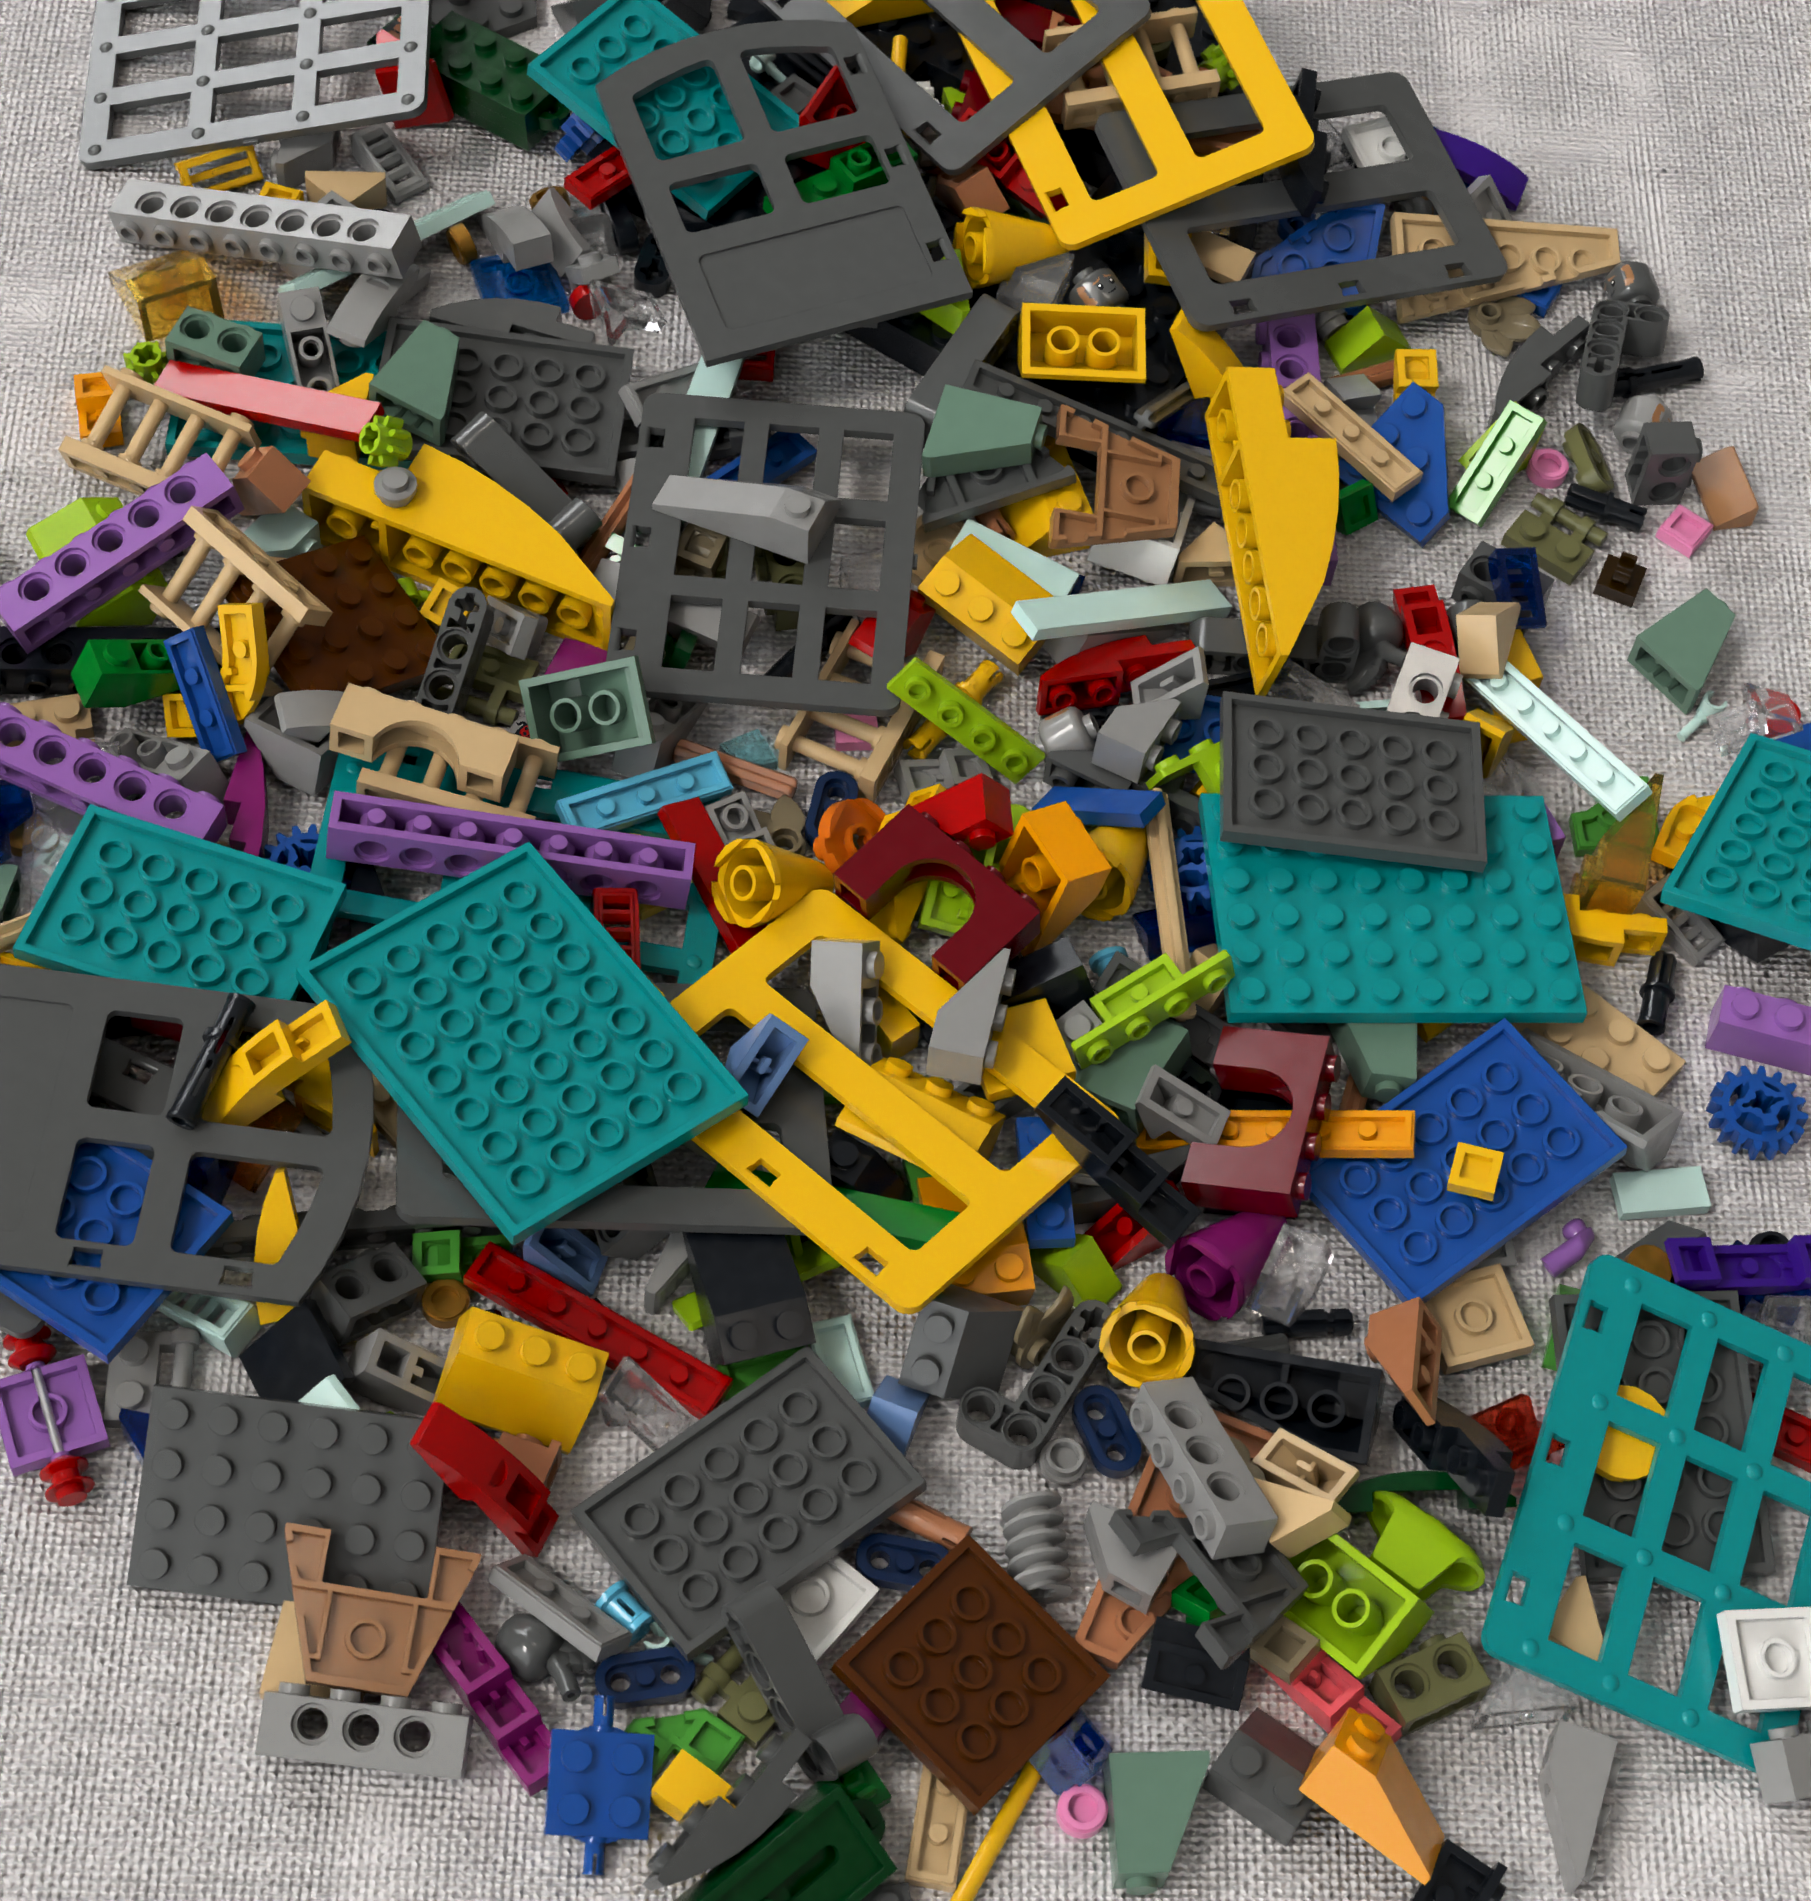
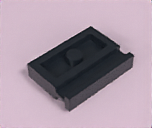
M1156 1616L1140 1687L1239 1711L1250 1664V1649L1248 1648L1228 1668L1221 1670L1195 1637L1200 1626Z

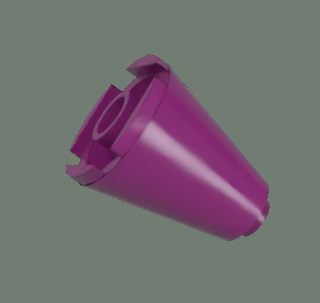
M1240 1212L1179 1238L1165 1254V1271L1171 1276L1174 1275L1181 1283L1187 1306L1194 1313L1211 1321H1217L1221 1317H1227L1228 1320L1241 1310L1289 1238L1287 1220L1284 1216Z

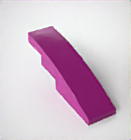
M246 731L244 742L247 752L238 755L223 799L227 824L233 825L229 837V845L232 849L265 858L264 846L268 844L269 836L266 779L261 752Z
M459 1602L431 1655L470 1714L474 1716V1720L531 1797L547 1786L551 1733L543 1724L539 1710L513 1678L510 1666Z

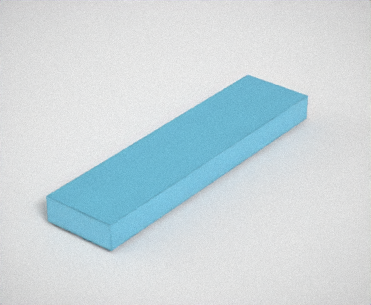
M713 751L557 800L555 810L562 824L618 831L659 818L657 813L664 805L699 797L702 803H706L731 795L733 786L717 751Z

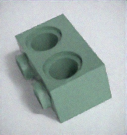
M191 306L186 307L165 338L168 362L169 360H175L255 377L266 360L262 332L248 325H240L218 317L212 312L202 311Z

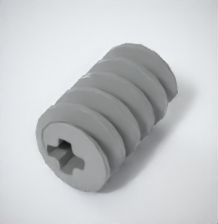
M1037 1491L1017 1496L1007 1501L1001 1510V1518L1006 1523L1003 1528V1536L1008 1541L1005 1547V1554L1010 1560L1007 1572L1037 1603L1057 1602L1072 1593L1071 1586L1058 1584V1582L1069 1578L1071 1572L1066 1566L1055 1565L1068 1558V1550L1053 1546L1065 1541L1066 1532L1062 1529L1051 1528L1062 1523L1064 1520V1514L1061 1511L1050 1509L1058 1506L1062 1501L1059 1493L1052 1491Z

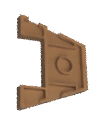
M1061 404L1057 413L1055 444L1097 452L1094 514L1054 507L1050 516L1048 548L1061 549L1173 537L1178 524L1180 459L1133 436L1129 441L1110 432L1108 424L1097 419L1091 423L1074 415L1076 409Z
M286 1522L284 1535L305 1684L360 1691L361 1693L378 1696L383 1694L408 1697L479 1566L481 1554L436 1547L426 1599L344 1586L322 1581L331 1529Z

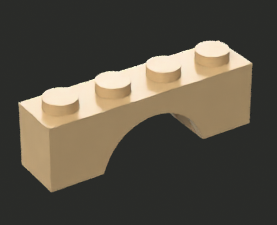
M348 683L330 723L329 750L372 763L380 755L391 749L406 746L425 748L437 753L448 762L456 777L457 790L499 803L517 761L518 735L511 734L500 727H489L467 720L458 714H447L434 710L416 701H405L389 696L371 687H361Z

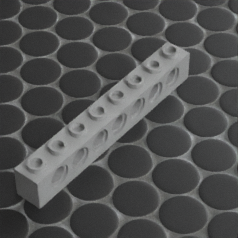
M128 179L108 210V214L121 242L379 277L403 279L422 247V242L410 214Z

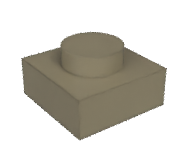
M1283 1615L1249 1647L1250 1658L1290 1685L1320 1652V1639Z

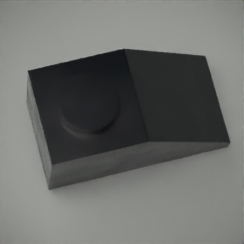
M835 1129L828 1140L832 1186L908 1202L912 1200L910 1188L875 1149Z

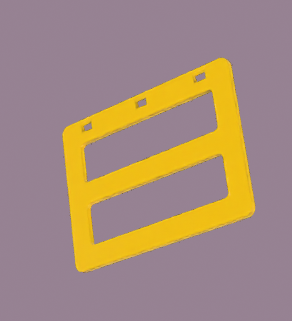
M984 0L999 13L994 3L995 0ZM1070 0L1083 25L1098 13L1086 0ZM1196 0L1264 129L1262 133L1207 156H1196L1134 34H1131L1100 61L1157 172L1154 178L1103 199L1093 200L1090 198L1046 106L1009 134L1008 138L1063 248L1067 250L1081 249L1304 157L1313 150L1315 145L1313 131L1243 0ZM958 33L990 101L1010 86L1013 81L964 36ZM1062 193L1068 206L1056 212L1049 197Z
M817 889L809 892L794 906L781 914L673 999L670 1004L699 1037L725 1016L736 1017L749 1029H752L769 1013L778 1017L809 1039L793 1064L966 1203L968 1207L920 1249L911 1250L742 1111L738 1110L691 1140L892 1308L903 1314H915L925 1308L1083 1167L1052 1133L1012 1169L1008 1171L999 1170L767 984L772 978L809 950L812 940L839 938L880 941V952L884 956V971L879 979V986L932 1028L934 1027L938 1010L958 992L955 987L833 892ZM1005 1026L1002 1032H993L992 1040L999 1042L993 1069H984L1032 1107L1036 1108L1057 1083L1066 1076L1119 1120L1114 1111ZM760 1165L777 1177L770 1187L752 1173ZM866 1253L870 1254L884 1266L877 1276L858 1261Z

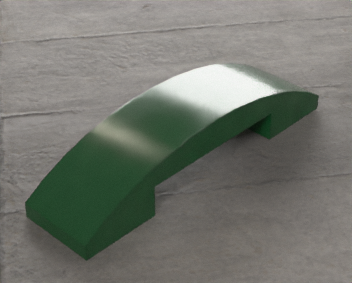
M1441 1471L1398 1472L1354 1482L1338 1502L1348 1513L1373 1512L1372 1492L1456 1490L1457 1509H1478L1447 1472ZM1509 1494L1505 1508L1517 1507L1516 1497Z

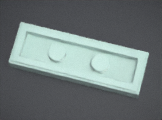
M969 518L949 549L951 550L971 533L1054 597L1070 595L1080 575Z

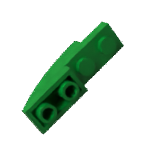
M866 142L831 157L828 170L800 181L795 185L801 199L806 203H812L888 183V179L872 144ZM906 142L911 152V155L914 161L916 162L918 159V154ZM898 151L887 155L891 167L903 165ZM768 196L764 197L763 210L767 214L774 211Z

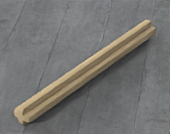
M1157 787L1150 791H1162V789ZM1162 792L1166 805L1146 825V834L1162 954L1167 953L1180 972L1184 974L1191 970L1168 794ZM1193 1002L1187 1011L1172 1018H1175L1177 1022L1193 1019L1197 1013L1196 1003Z

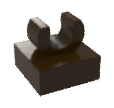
M1623 551L1620 558L1608 554L1593 594L1632 608L1647 568L1637 565L1638 556Z

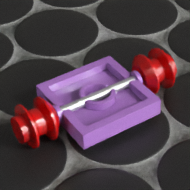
M44 1325L36 1335L30 1338L19 1339L7 1334L2 1341L3 1347L6 1350L15 1351L8 1358L9 1367L25 1372L0 1379V1432L13 1477L43 1468L39 1474L40 1479L43 1482L52 1483V1486L45 1492L46 1500L58 1503L59 1506L68 1507L84 1501L87 1498V1494L95 1486L94 1480L91 1477L82 1476L88 1469L89 1462L86 1458L80 1456L111 1446L84 1354L48 1364L56 1356L57 1350L54 1345L45 1343L51 1336V1329Z

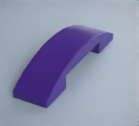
M1435 129L1462 181L1472 184L1479 176L1491 175L1507 209L1516 212L1529 177L1511 162L1488 148L1452 133Z
M1794 1235L1786 1244L1712 1245L1710 1237L1667 1238L1664 1241L1675 1284L1689 1290H1737L1738 1295H1762L1811 1288V1235Z

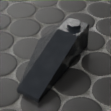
M1195 1339V1356L1186 1377L1194 1378L1205 1397L1272 1433H1275L1280 1427L1344 1462L1367 1466L1379 1425L1386 1383L1382 1369Z

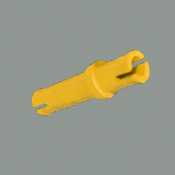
M983 660L979 667L965 681L957 682L955 686L982 705V699L1003 680V673L998 672L995 676H992L999 667L990 660ZM927 719L909 738L904 740L903 747L907 750L913 745L914 747L907 754L913 759H926L929 753L948 734Z

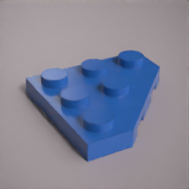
M1373 204L1328 211L1316 220L1313 219L1274 248L1268 249L1257 256L1253 263L1250 279L1376 258L1385 205ZM1356 286L1341 288L1343 296L1359 294ZM1367 305L1344 308L1347 312L1346 319L1351 320Z
M1413 381L1371 427L1423 472L1421 482L1393 502L1374 485L1373 488L1377 512L1423 548L1450 519L1445 434L1446 417L1444 405ZM1343 458L1339 460V481L1344 486L1348 487L1362 479L1368 481Z

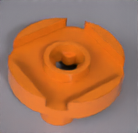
M866 798L846 799L832 804L824 812L819 823L818 837L813 842L815 856L825 863L833 875L838 868L858 851L853 842V835L857 834L859 836L857 843L861 848L878 833L881 822L886 814L877 804Z

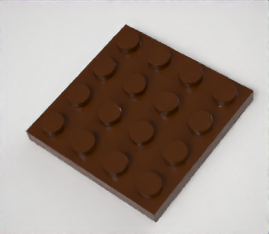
M365 535L277 561L282 568L333 612L325 626L305 624L304 627L298 626L273 665L290 691L332 690L344 692L348 683L361 687H371L388 695L422 683L437 635ZM240 574L225 599L228 603H247L254 591L252 589L253 582L245 575ZM270 600L264 608L267 641L283 618L281 614L282 608L276 602Z
M969 1534L849 1648L830 1669L974 1816L1111 1676Z

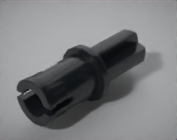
M1572 483L1569 486L1564 498L1566 506L1596 516L1600 523H1603L1605 520L1636 533L1640 531L1645 520L1644 515L1647 514L1648 510L1645 507H1640L1614 497L1613 492H1609L1606 495L1576 483Z
M1657 951L1650 958L1646 983L1641 985L1639 991L1642 997V1004L1636 1024L1652 1036H1658L1665 1032L1669 1003L1673 1002L1675 998V990L1672 988L1677 960L1673 954H1667L1665 951Z

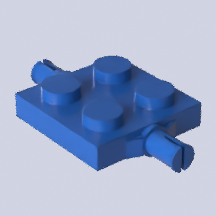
M594 1695L593 1726L581 1730L551 1729L543 1835L566 1836L585 1843L582 1875H592L593 1856L595 1854L594 1875L604 1876L605 1844L620 1839L647 1841L649 1836L655 1735L627 1733L613 1727L616 1696H606L605 1715L603 1716L604 1695Z

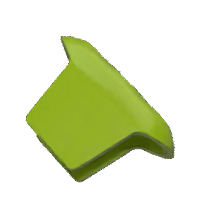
M1389 1491L1372 1492L1373 1512H1366L1372 1529L1377 1535L1378 1542L1369 1558L1371 1561L1423 1602H1426L1438 1590L1443 1588L1471 1592L1484 1584L1485 1572L1483 1564L1475 1550L1453 1534L1443 1523L1399 1494Z

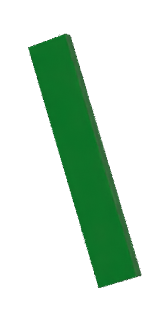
M720 1163L716 1165L705 1188L750 1189ZM760 1170L752 1172L769 1187L777 1179L770 1172ZM833 1186L911 1250L920 1249L960 1214V1212Z

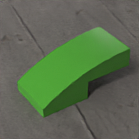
M460 1229L413 1233L412 1264L427 1283H432L436 1280L454 1279L463 1284V1276L489 1241L512 1254L513 1245L504 1234L463 1238Z

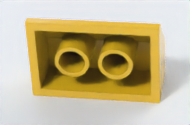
M1022 303L1018 324V368L1021 378L1145 384V308Z
M1047 436L1044 446L1049 449L1050 456L1062 466L1070 465L1075 470L1066 447L1056 445L1055 439ZM1077 473L1076 483L999 508L1001 514L1015 532L1013 541L1045 557L1090 548V546L1061 549L1048 548L1050 516L1054 507L1093 514Z
M971 533L943 555L917 588L918 593L926 598L925 604L936 609L935 613L1018 676L1045 642V640L1032 641L1013 617L1011 610L1016 601L1054 596Z
M884 1057L870 1066L989 1161L1006 1119V1115L995 1110L993 1103L977 1096L966 1097L954 1091V1086L942 1078L933 1076L927 1078L914 1072L913 1066L900 1058ZM844 1106L834 1126L920 1167Z
M472 1306L458 1319L433 1402L442 1403L471 1423L514 1436L520 1433L528 1434L540 1440L543 1446L548 1448L552 1439L561 1442L562 1453L568 1455L596 1400L609 1353Z

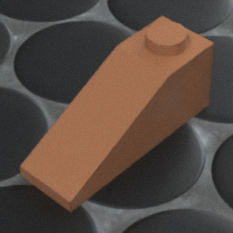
M975 163L959 175H948L938 166L926 172L938 175L935 196L956 216L964 220L966 214L961 213L969 207H980L1001 213L1010 208L986 166Z
M274 446L259 447L258 449L253 447L240 459L238 467L241 470L232 479L233 485L244 506V510L239 513L241 516L285 513L311 482Z
M1419 1296L1369 1315L1368 1335L1364 1339V1344L1372 1362L1381 1365L1425 1425L1429 1426L1436 1423L1442 1328Z

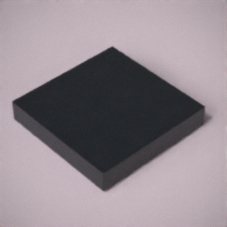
M305 1299L300 1307H294L239 1355L259 1397L298 1402L324 1378L332 1374L337 1377L344 1388L356 1379L316 1301L311 1299Z

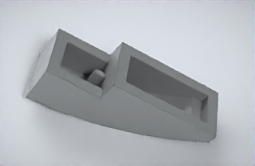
M516 205L476 216L478 225L504 264L510 262L515 271L554 261L551 233L543 222L528 208Z

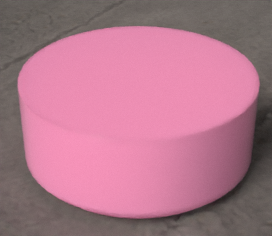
M1538 449L1534 451L1531 459H1529L1526 474L1532 483L1541 488H1556L1565 481L1569 470V463L1567 458L1555 449Z
M1075 1784L1068 1787L1061 1794L1056 1807V1819L1061 1829L1069 1836L1078 1839H1086L1098 1834L1108 1816L1106 1798L1100 1790L1088 1784Z

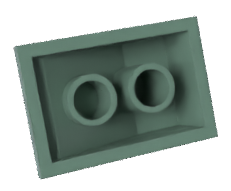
M638 655L518 680L530 739H542L551 745L559 746L558 762L656 743Z

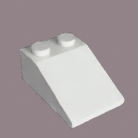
M1179 491L1178 524L1173 537L1092 545L1087 560L1097 563L1106 569H1114L1134 576L1147 583H1154L1156 585L1167 584L1196 498Z

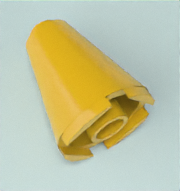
M980 207L964 209L961 214H966L964 222H957L954 230L953 248L960 249L963 270L972 289L985 288L1059 267L1069 254V250L1060 245L1050 224Z
M1098 826L1088 833L1099 850L1106 855L1112 870L1099 895L1085 908L1081 915L1089 919L1105 922L1111 921L1114 916H1123L1130 909L1149 859L1146 826L1144 828Z
M745 838L736 839L725 845L717 856L714 867H719L717 881H712L711 891L715 906L725 921L743 928H755L773 922L813 890L824 889L833 892L834 879L831 871L822 862L758 839Z
M1154 1273L1145 1277L1113 1310L1102 1326L1099 1341L1100 1352L1103 1353L1108 1363L1107 1368L1112 1375L1128 1386L1140 1388L1142 1382L1183 1378L1192 1365L1196 1351V1342L1184 1289L1181 1283L1169 1274Z

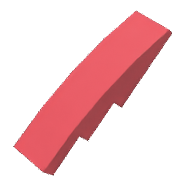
M1321 1648L1320 1652L1290 1685L1258 1664L1328 1734L1348 1708L1351 1707L1359 1714H1369L1379 1721L1384 1727L1385 1733L1392 1738L1394 1743L1402 1737V1726L1365 1697L1364 1685L1332 1660Z

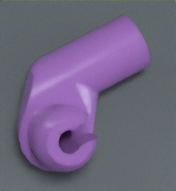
M1575 1218L1569 1221L1562 1229L1563 1236L1567 1241L1540 1259L1553 1278L1579 1262L1594 1241L1595 1235L1592 1228H1587L1582 1219Z

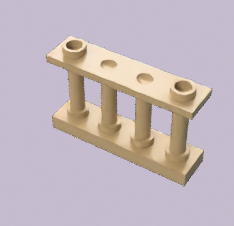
M1196 6L1172 8L1167 11L1151 13L1149 20L1133 33L1169 104L1218 97L1221 80L1217 69L1199 70L1189 38L1194 36L1198 15ZM1083 24L1059 26L1054 29L1045 30L1042 52H1051L1083 26ZM1173 41L1183 74L1162 77L1151 44ZM1102 63L1101 66L1108 86L1085 89L1082 76H1080L1068 86L1070 92L1064 93L1061 111V121L1064 130L1094 126L1101 114L1125 110Z
M105 365L101 372L113 393L88 438H82L81 441L65 436L58 450L70 468L141 496L149 487L159 484L181 469L202 428L223 435L219 446L211 458L222 472L225 471L239 443L258 449L261 441L253 427V422L241 414L232 412L229 416L148 383L131 369L122 367L119 371ZM133 398L150 405L126 451L119 453L118 456L105 452L103 445L128 399ZM167 412L187 422L161 469L156 468L153 472L141 467L142 465L139 461Z
M192 505L182 520L195 531L194 537L196 540L167 587L142 584L138 590L151 602L149 607L154 613L164 619L171 620L183 632L190 628L204 625L216 662L221 666V634L209 623L218 610L217 605L222 604L240 574L245 575L253 582L252 589L254 591L247 603H263L265 608L270 600L276 602L282 608L281 614L283 618L267 641L270 670L298 626L304 627L305 624L325 626L333 613L218 510ZM216 549L224 556L222 561L225 566L195 612L181 599V596L210 550ZM268 677L262 696L271 697L281 693L283 690Z
M851 618L844 632L837 631L829 648L830 656L819 674V680L861 683L841 675L849 659L872 667L873 658L848 644L851 636L859 627L858 620ZM929 649L923 662L940 675L943 674L945 656ZM901 700L899 710L889 716L891 719L887 726L880 725L876 728L841 713L798 710L790 726L784 724L777 735L774 748L779 750L778 768L786 771L797 752L852 775L854 780L858 782V798H866L875 802L904 749V740L912 735L922 714ZM816 721L870 743L873 751L869 758L862 757L859 760L808 739L805 736L813 722Z
M518 735V753L514 768L522 771L508 808L483 802L482 797L470 793L462 796L441 790L440 786L449 764L435 752L423 783H416L396 777L408 746L387 751L379 771L362 767L357 779L356 794L535 820L536 816L525 814L539 775L555 779L560 747L551 745L542 739H530Z

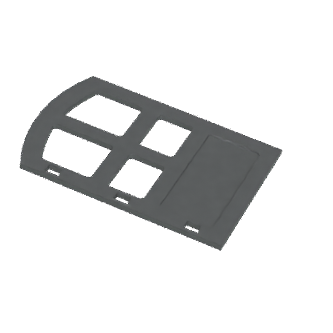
M780 20L714 30L655 50L622 67L595 85L597 97L645 213L646 222L653 233L706 367L973 298V290L853 23L825 20ZM778 53H828L833 56L857 111L852 114L784 131H774L770 127L742 58ZM857 61L862 73L850 75L846 64ZM706 66L713 68L743 140L667 160L658 159L655 156L634 101L682 75ZM861 142L872 144L888 179V183L812 203H806L801 199L786 162ZM898 151L903 165L891 167L887 155ZM746 171L758 173L774 210L773 212L698 232H689L685 229L671 195L672 190ZM940 245L945 259L934 262L928 249Z
M0 964V1269L300 1307L331 1262L345 1236L360 1198L369 1164L374 1127V1083L372 1072L350 1045H347L328 1058L332 1082L333 1121L332 1131L326 1136L207 1122L202 1119L203 1110L193 1130L183 1129L170 1122L166 1115L172 1108L187 1074L205 1043L202 1036L206 1028L213 1027L226 1003L229 992ZM241 994L252 1000L256 1005L243 1032L258 1033L276 1019L288 1025L317 1006V1004ZM114 1016L179 1023L183 1026L165 1108L160 1114L135 1113L96 1108L89 1105L108 1022ZM227 1026L225 1031L230 1030L231 1027ZM205 1068L192 1096H196L209 1071L208 1068ZM83 1143L144 1149L154 1153L135 1238L129 1245L122 1246L66 1239L57 1235L77 1150ZM207 1157L320 1172L323 1175L312 1204L299 1230L277 1263L264 1264L175 1252L172 1249L190 1166L195 1158ZM75 1251L101 1254V1267L72 1264ZM225 1271L252 1273V1287L223 1283Z

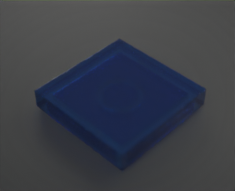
M499 255L470 261V271L481 299L509 298L537 301L561 307V313L569 312L567 296L558 273L550 262L515 271L510 262L504 264Z

